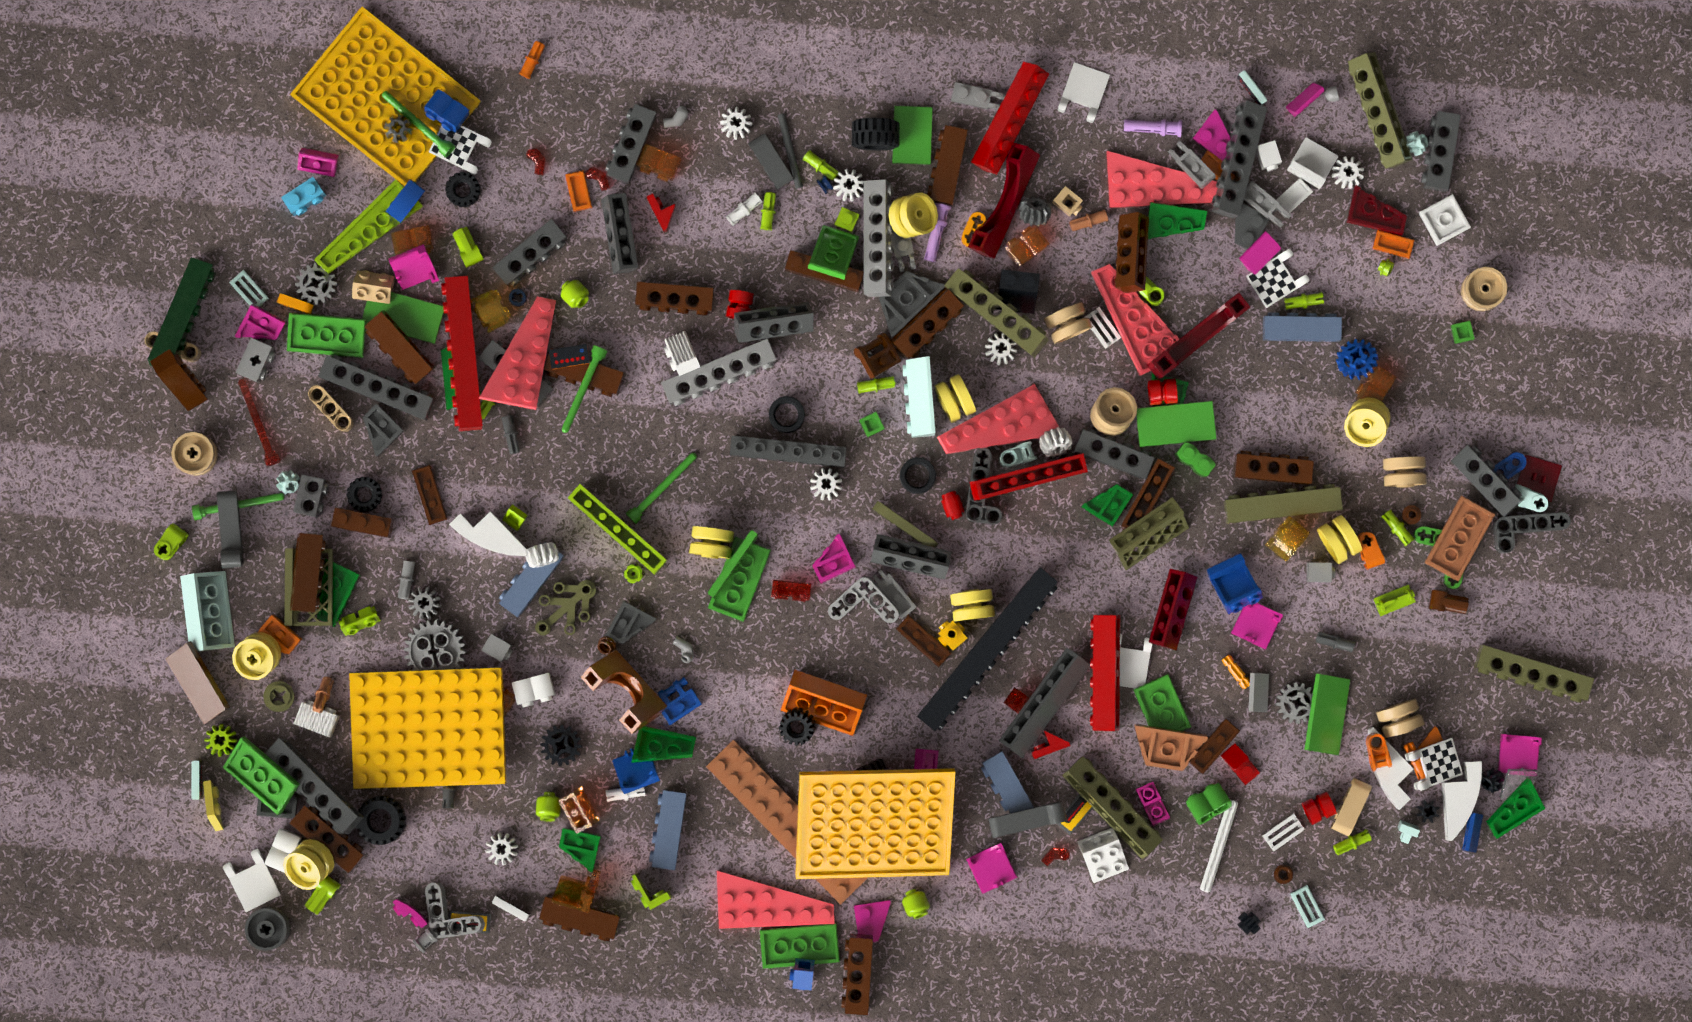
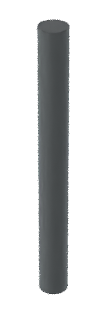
M785 113L777 116L795 188L799 189L803 185Z

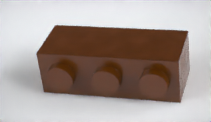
M335 508L331 527L390 538L394 520Z

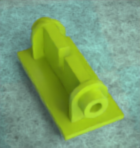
M1409 584L1373 599L1380 617L1416 602L1414 599L1415 594L1410 589Z
M368 606L358 611L359 618H356L355 613L342 617L339 624L341 626L340 629L347 636L354 635L365 627H373L381 620L376 614L375 606Z

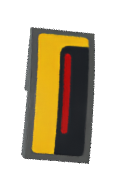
M1078 794L1065 810L1067 821L1057 823V825L1071 835L1093 807Z
M450 911L449 919L468 916L482 917L485 927L479 933H490L491 914ZM458 921L453 925L454 930L461 931V924ZM478 922L467 924V927L478 926Z

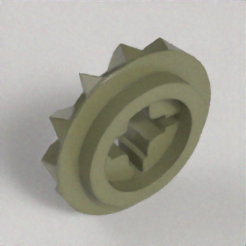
M276 681L267 686L263 698L270 710L283 712L294 703L295 694L289 684ZM274 690L278 693L285 692L282 697L285 703L280 700L274 701V698H276Z

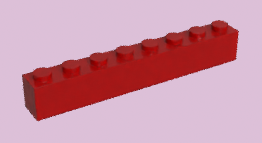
M468 276L445 277L444 283H441V293L446 297V302H443L444 314L447 313L448 321H445V332H449L450 337L449 340H446L447 351H451L452 357L448 358L449 370H453V377H450L451 389H455V396H452L453 408L456 407L457 415H454V425L458 426L459 431L482 430Z

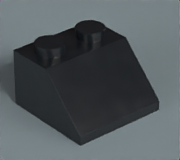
M1002 269L998 295L1003 298L1002 302L1005 305L1010 303L1018 310L1017 312L1034 314L1040 274Z

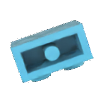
M312 177L281 198L291 214L300 216L311 205H317L324 200L323 197L327 195L317 180Z

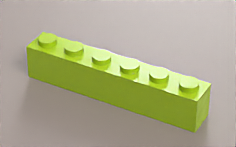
M581 484L570 494L568 499L654 575L666 564L667 560Z

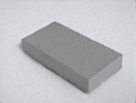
M1250 673V712L1268 711L1269 674Z

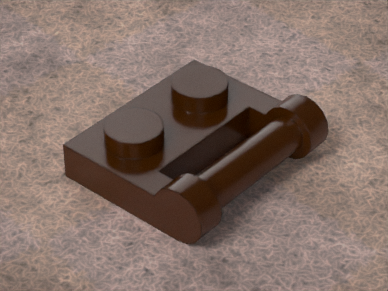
M885 333L879 334L876 339L864 346H858L854 349L855 356L860 359L870 379L901 362L899 355ZM879 345H883L884 350L869 358L867 352Z

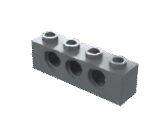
M637 104L633 108H629L626 116L629 120L626 126H622L619 136H621L619 144L615 143L612 151L614 157L612 161H608L605 168L607 177L627 185L630 184L656 119L657 113ZM635 122L642 124V128L639 131L632 129V125ZM627 140H634L635 146L629 149L625 147V143ZM622 157L628 159V163L625 166L618 164V160Z
M1438 111L1435 116L1432 115L1430 127H1433V131L1428 136V146H1430V149L1424 158V164L1427 165V168L1421 177L1424 189L1442 192L1449 190L1461 117L1459 114ZM1440 128L1447 131V137L1439 135ZM1436 147L1443 148V156H1439L1436 153ZM1433 166H1439L1441 174H1435L1432 170Z
M626 193L610 194L601 199L613 274L631 273L638 268Z
M551 219L492 268L508 287L510 285L514 287L522 280L521 276L525 273L529 275L537 268L535 265L538 262H545L551 257L550 253L555 248L557 250L561 249L566 244L565 240L567 237ZM542 239H551V244L548 247H542ZM529 250L536 251L534 259L526 258V253ZM519 262L521 263V269L516 272L512 271V264Z
M809 302L734 313V332L739 343L813 331V311Z
M492 340L478 358L495 371L498 365V357L504 355L508 347L500 341L496 343ZM544 376L540 386L538 407L553 391L550 387L552 383Z
M1090 428L1082 430L1074 449L1075 453H1084V456L1146 480L1154 461V457H1151L1152 453L1143 449L1140 452L1133 449V445L1125 442L1122 445L1116 443V439L1108 435L1101 437L1097 435V431ZM1099 441L1102 444V449L1100 451L1093 450L1092 442ZM1110 449H1118L1120 452L1119 457L1112 458L1109 453ZM1128 456H1136L1137 464L1130 465L1127 461Z
M1467 445L1451 462L1503 517L1509 515L1523 501L1521 492L1507 484L1509 480L1502 473L1498 474L1494 470L1495 465L1489 459L1485 461L1481 456V450L1477 446ZM1473 460H1477L1480 464L1477 471L1471 468ZM1486 474H1490L1493 477V482L1490 485L1484 482ZM1499 488L1506 490V496L1503 499L1497 495Z
M877 534L870 562L945 580L952 552Z

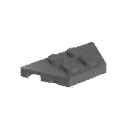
M906 271L894 283L891 296L879 297L892 338L945 288L944 284Z

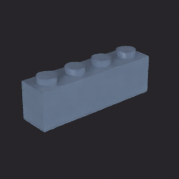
M1268 313V316L1263 317V341H1341L1342 317H1337V314H1325V317H1317L1316 313H1307L1306 317L1298 316V313H1287V316H1279V313Z
M558 552V561L538 568L530 567L526 561L522 566L523 572L520 575L516 574L510 582L513 584L509 590L505 589L500 595L499 599L501 601L499 604L519 618L565 556Z
M1003 751L982 762L983 767H981V770L986 778H991L993 783L990 786L995 795L1000 794L1002 798L1000 804L1004 811L1009 810L1010 813L1034 808Z
M663 790V794L659 793L658 805H661L660 813L656 812L655 824H658L657 832H653L652 837L655 849L650 852L649 857L652 867L676 870L687 793Z

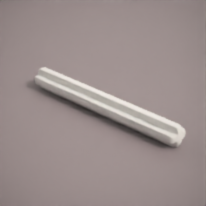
M1231 799L1232 807L1223 814L1200 887L1205 892L1211 891L1238 807V802Z

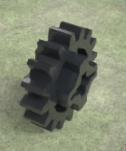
M556 725L553 726L554 731L546 730L548 736H542L545 743H540V746L545 747L541 753H547L545 760L551 758V764L554 765L557 761L559 766H562L563 762L569 765L570 759L575 762L576 758L574 756L581 754L577 749L582 748V745L578 744L581 738L575 737L578 732L574 731L572 733L570 732L571 727L569 726L566 730L564 725H561L560 729ZM563 732L560 738L555 739L552 737L556 733ZM570 736L573 739L574 747L569 744L568 739ZM564 740L566 748L558 752L559 746L556 744ZM549 744L553 746V755L549 750ZM567 752L571 754L566 758L560 759L562 753Z

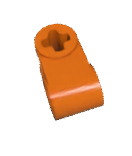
M1370 532L1360 533L1357 537L1362 546L1360 553L1362 561H1365L1364 566L1366 570L1385 564L1383 553L1374 534ZM1364 536L1371 540L1368 542V546L1362 543L1365 539Z
M1377 733L1369 734L1366 738V746L1372 771L1386 766L1392 767L1385 738ZM1374 737L1380 739V744L1377 747H1373L1371 744Z

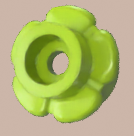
M1389 258L1386 261L1382 260L1378 267L1380 275L1388 277L1394 267V263Z
M635 565L627 566V570L624 571L625 579L633 584L639 582L643 577L641 567Z

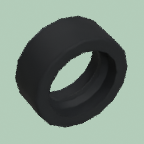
M789 396L776 399L770 406L768 414L772 426L782 433L795 432L801 427L805 418L804 407L800 401ZM782 404H792L798 411L796 422L790 426L781 425L776 420V410Z
M915 457L909 459L900 470L901 484L912 494L927 492L932 488L936 480L934 466L924 458ZM922 465L928 470L929 480L924 486L914 487L908 482L906 476L911 466Z

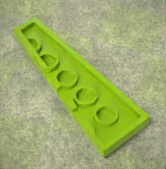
M395 179L314 261L329 274L399 225L400 222L388 214L386 210L404 187ZM417 201L403 221L419 211L423 205Z

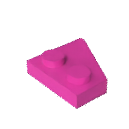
M1214 110L1193 137V140L1222 161L1226 158V145L1231 138L1218 112Z
M252 303L235 337L277 340L286 321Z
M840 534L835 536L833 542L812 565L821 584L856 568Z
M890 900L854 905L858 934L873 935V942L879 941L891 904Z

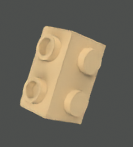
M357 270L353 280L352 298L389 304L395 276L386 273L378 274L366 270Z

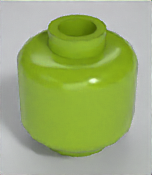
M566 281L562 285L561 298L571 308H581L588 302L589 291L580 281Z
M544 792V795L539 796L536 800V815L542 821H555V818H558L561 814V799L556 797L553 792Z
M912 889L905 893L906 896L902 899V905L907 916L919 919L928 914L930 904L923 891Z

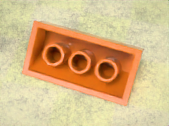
M794 670L780 711L787 713L789 710L792 711L793 708H797V710L803 708V712L807 710L809 711V716L813 715L812 720H815L817 724L853 736L867 695Z

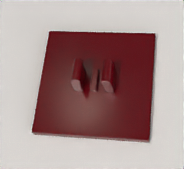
M1525 455L1526 466L1520 471L1517 484L1541 493L1549 502H1552L1562 465Z

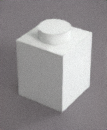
M1276 141L1257 146L1256 154L1261 169H1267V172L1278 169V165L1282 163Z

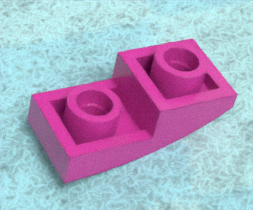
M1154 782L1136 789L1152 826L1170 819Z
M400 899L393 901V909L398 916L406 917L408 914H411L412 917L410 919L416 927L420 926L423 928L429 924L428 920L410 904Z

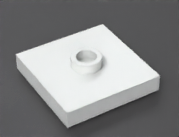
M1453 194L1419 212L1436 246L1471 228Z

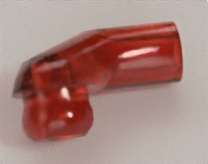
M529 149L526 155L528 159H532L535 163L534 174L543 176L545 157L538 149Z
M595 167L586 170V178L597 180L601 191L610 189L605 172Z
M1053 847L1041 861L1046 866H1049L1054 859L1068 860L1070 853L1064 847Z

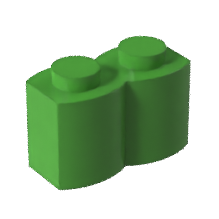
M1184 442L1175 453L1178 461L1190 466L1192 471L1198 476L1207 477L1215 467V463L1210 457L1200 454L1199 450L1190 443Z
M1219 783L1208 785L1204 789L1205 791L1199 794H1192L1186 801V805L1198 825L1206 823L1216 815L1232 807L1230 799Z

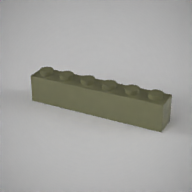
M1335 484L1323 485V489L1317 490L1316 486L1304 487V491L1297 492V488L1286 489L1285 493L1278 494V491H1268L1265 496H1259V493L1247 494V498L1233 495L1228 496V500L1224 501L1227 524L1343 510L1340 487H1335Z

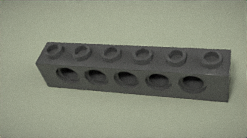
M1244 101L1237 106L1235 110L1236 120L1230 129V133H1232L1231 139L1226 145V158L1221 164V177L1218 178L1216 183L1218 189L1211 202L1213 206L1212 212L1232 219L1240 215L1267 107L1250 101ZM1245 119L1249 121V127L1246 126ZM1240 137L1244 138L1245 145L1241 144ZM1236 155L1240 157V163L1236 161ZM1231 173L1235 175V181L1231 179ZM1226 191L1231 194V199L1226 197Z
M333 354L330 357L326 355L318 375L319 378L427 421L435 399L431 398V393L421 390L420 393L413 390L414 386L403 383V386L396 383V379L386 376L384 379L378 376L379 372L369 368L367 371L360 369L361 365L350 361V364L342 362L344 358ZM341 367H345L347 370L344 377H339L337 374L338 369ZM359 374L364 375V382L362 384H356L355 378ZM379 381L382 383V388L376 392L373 390V384ZM393 389H399L400 395L396 399L390 396ZM411 396H416L418 399L417 404L414 406L408 404V399Z
M732 436L730 456L844 468L846 447Z
M278 738L265 753L300 784L296 792L300 795L303 794L307 798L306 802L311 807H316L320 811L319 815L324 820H329L333 824L332 828L337 833L350 834L362 821L364 816L287 739ZM286 757L289 758V764L287 766H285L284 760ZM299 770L302 771V777L300 779H298L297 773ZM312 783L315 784V790L313 792H311L310 786ZM325 796L328 797L327 805H324L323 799ZM340 809L342 814L338 819L336 813Z

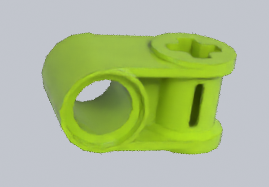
M170 524L154 547L155 555L163 560L171 559L179 547L187 540L189 534L176 524ZM162 547L166 548L167 554L162 553L160 549Z

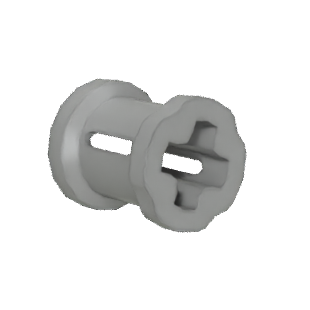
M427 928L425 933L418 939H414L413 942L422 953H425L431 944L438 941V938H435L430 929Z

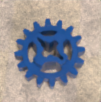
M1354 339L1353 344L1348 341L1347 347L1341 346L1342 352H1337L1338 359H1336L1338 369L1340 372L1342 371L1344 377L1349 374L1351 380L1354 376H1357L1358 380H1360L1361 375L1367 378L1368 372L1374 373L1372 367L1378 366L1377 360L1379 358L1376 354V348H1372L1370 342L1366 344L1363 339L1360 343L1357 342V339Z

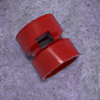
M730 290L728 301L731 304L727 306L726 317L734 319V313L750 311L749 306L753 304L754 293Z
M1164 379L1163 382H1160V380H1148L1149 404L1160 405L1162 401L1166 404L1177 403L1176 379Z
M1327 791L1317 795L1315 800L1310 798L1301 803L1311 825L1322 821V817L1329 818L1337 814Z

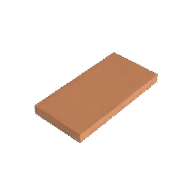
M1461 495L1424 563L1459 581L1495 513Z

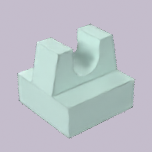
M1402 820L1399 821L1398 830L1402 832L1400 836L1401 842L1408 844L1411 836L1418 837L1420 832L1418 826Z

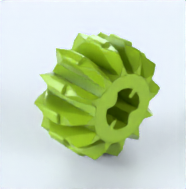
M224 724L219 725V730L217 726H212L213 732H206L211 737L204 738L205 742H210L206 749L213 747L211 754L214 755L218 751L219 757L223 756V751L226 755H230L228 748L232 750L235 748L231 743L238 742V739H232L236 732L229 733L231 726H227L224 730ZM218 736L225 738L223 745L217 743V740H219Z

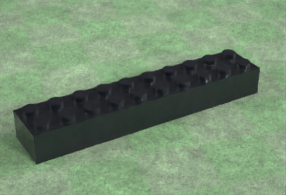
M1039 567L916 717L933 731L937 729L941 731L947 723L945 720L949 714L953 716L960 708L957 705L960 700L965 701L972 693L970 688L973 685L978 686L983 680L984 676L982 674L984 671H990L997 663L994 660L997 655L1002 656L1009 648L1007 643L1010 640L1015 641L1020 635V627L1022 625L1027 626L1033 619L1031 614L1034 610L1038 612L1046 603L1043 601L1047 595L1049 597L1052 596L1058 587L1055 585L1058 581Z

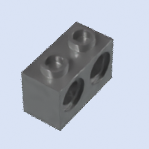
M301 475L293 512L318 518L319 514H322L324 510L322 499L323 495L326 496L329 485L326 484L327 480ZM313 482H317L319 486L316 492H311L309 489L310 484ZM308 501L314 502V508L311 511L305 509V504Z

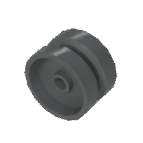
M266 907L256 910L249 916L244 930L250 945L258 950L268 951L278 948L286 942L290 935L291 926L289 918L283 911L274 907ZM266 926L271 927L269 932L266 931Z

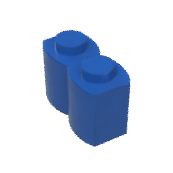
M439 89L424 106L425 115L432 121L437 120L441 122V126L447 131L457 132L469 116V109Z

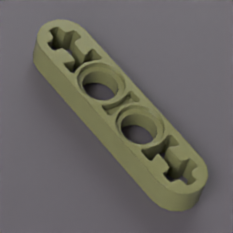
M877 501L872 509L892 524L894 523L899 529L911 535L912 538L922 545L937 547L938 543L881 502Z

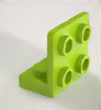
M637 873L632 875L633 880H631V883L636 891L640 890L642 894L640 900L645 908L649 907L651 910L672 898L670 891L664 892V890H661L652 895L654 899H651Z

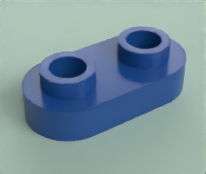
M1512 453L1495 464L1494 470L1496 472L1499 469L1502 470L1503 475L1510 479L1525 468L1526 458L1521 453ZM1513 459H1517L1519 461L1518 466L1513 465Z

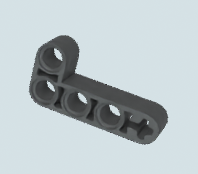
M979 448L975 451L970 481L977 480L974 474L978 470L984 472L985 478L989 477L991 452L987 448ZM981 452H985V455L988 456V459L986 458L983 461V466L987 465V469L982 466L975 467V464H980V458L977 455H980ZM969 484L965 511L967 520L987 525L998 524L1002 519L1001 511L996 507L984 506L985 499L974 500ZM972 508H976L979 511L980 515L976 519L969 516V510ZM990 511L998 513L997 521H990L988 519Z
M237 490L217 492V504L222 547L221 566L222 568L242 567L244 559H242L243 545Z
M1560 512L1498 518L1493 523L1495 549L1501 554L1511 552L1515 547L1514 534L1566 529L1570 525V517L1568 514ZM1539 518H1542L1545 521V526L1543 528H1540L1537 525V520ZM1520 519H1523L1526 522V527L1524 530L1518 527V521ZM1553 520H1564V523L1561 525L1559 523L1551 524ZM1500 521L1506 522L1507 529L1505 531L1500 530ZM1502 540L1508 542L1509 547L1507 550L1501 548L1500 543Z
M1059 801L989 818L988 821L992 837L996 838L1049 824L1065 822L1067 817L1063 802Z

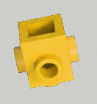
M946 621L939 627L941 631L938 633L940 637L937 639L944 647L948 645L952 651L968 639L963 633L965 631L964 627L959 622L955 623L952 621L949 623ZM949 631H953L955 633V636L953 638H950L948 636Z

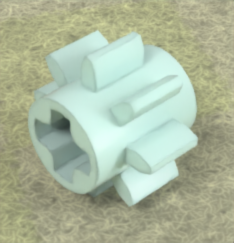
M1415 131L1406 136V145L1409 147L1410 153L1418 156L1426 151L1428 140L1424 134L1419 135L1418 131Z
M292 470L289 472L282 471L276 478L279 482L276 487L279 491H283L285 495L287 493H295L299 487L297 481L300 480V477L294 474Z

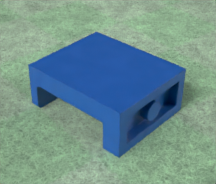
M1241 553L1206 569L1208 578L1228 614L1237 613L1243 607L1256 604L1263 598L1262 591L1249 572Z

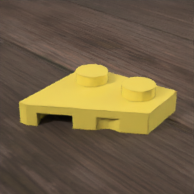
M211 780L204 781L207 817L215 831L223 830L220 816L221 808L217 801V798H219L217 786L214 787Z

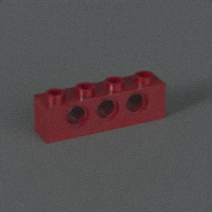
M1169 569L1149 643L1177 651L1197 576Z

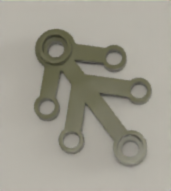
M589 580L581 581L578 585H565L561 582L554 584L553 590L558 594L563 592L576 593L572 598L540 596V605H560L561 607L548 619L537 622L535 630L539 635L549 634L551 626L566 612L567 625L564 627V632L567 635H573L576 632V627L574 626L575 608L581 599L582 612L579 613V620L583 623L590 620L589 602L590 598L596 593V586ZM558 584H561L563 586V589L560 592L556 591V586ZM588 586L590 588L589 593H584L583 587ZM543 597L548 598L547 604H542L541 599ZM583 613L588 615V619L585 621L581 619ZM541 624L546 625V630L543 632L539 629ZM568 626L573 627L574 630L572 633L567 632L566 629Z

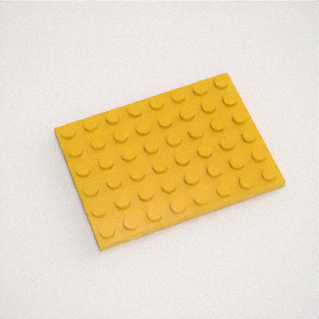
M363 6L290 94L403 186L410 179L416 183L437 156L429 153L433 141L414 124L408 127L413 129L412 135H406L408 140L405 142L401 138L399 143L392 142L393 137L390 139L386 137L385 133L389 130L384 129L385 123H391L390 117L394 116L395 119H398V115L402 114L382 97V93L384 91L389 92L435 134H438L442 123L429 119L425 115L424 106L438 89L469 109V116L481 103L477 97ZM397 125V129H395L397 133L400 132L401 126Z
M502 668L349 673L353 789L507 783Z
M955 769L799 772L796 879L949 875Z

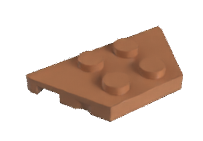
M1139 724L1134 725L1146 766L1184 771L1190 759L1194 758L1199 747L1208 739L1207 735Z

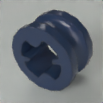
M825 175L822 176L821 180H816L825 194L828 193V190H833V186Z
M514 289L509 294V301L513 306H523L526 302V295L522 290ZM515 293L523 295L520 303L518 301L513 302L512 298H514L513 295Z

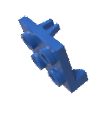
M632 748L630 753H627L625 750L623 756L612 760L624 794L660 781L654 761L631 763L634 752Z

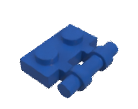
M685 677L679 681L675 680L672 682L673 685L664 691L660 690L657 692L658 696L667 705L662 714L669 725H672L702 705L692 688L686 692L683 690L682 687L688 684ZM677 691L680 696L670 702L668 697Z

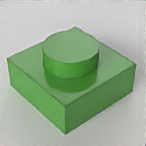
M1470 321L1451 325L1455 344L1475 339Z
M877 412L859 420L867 438L885 429Z

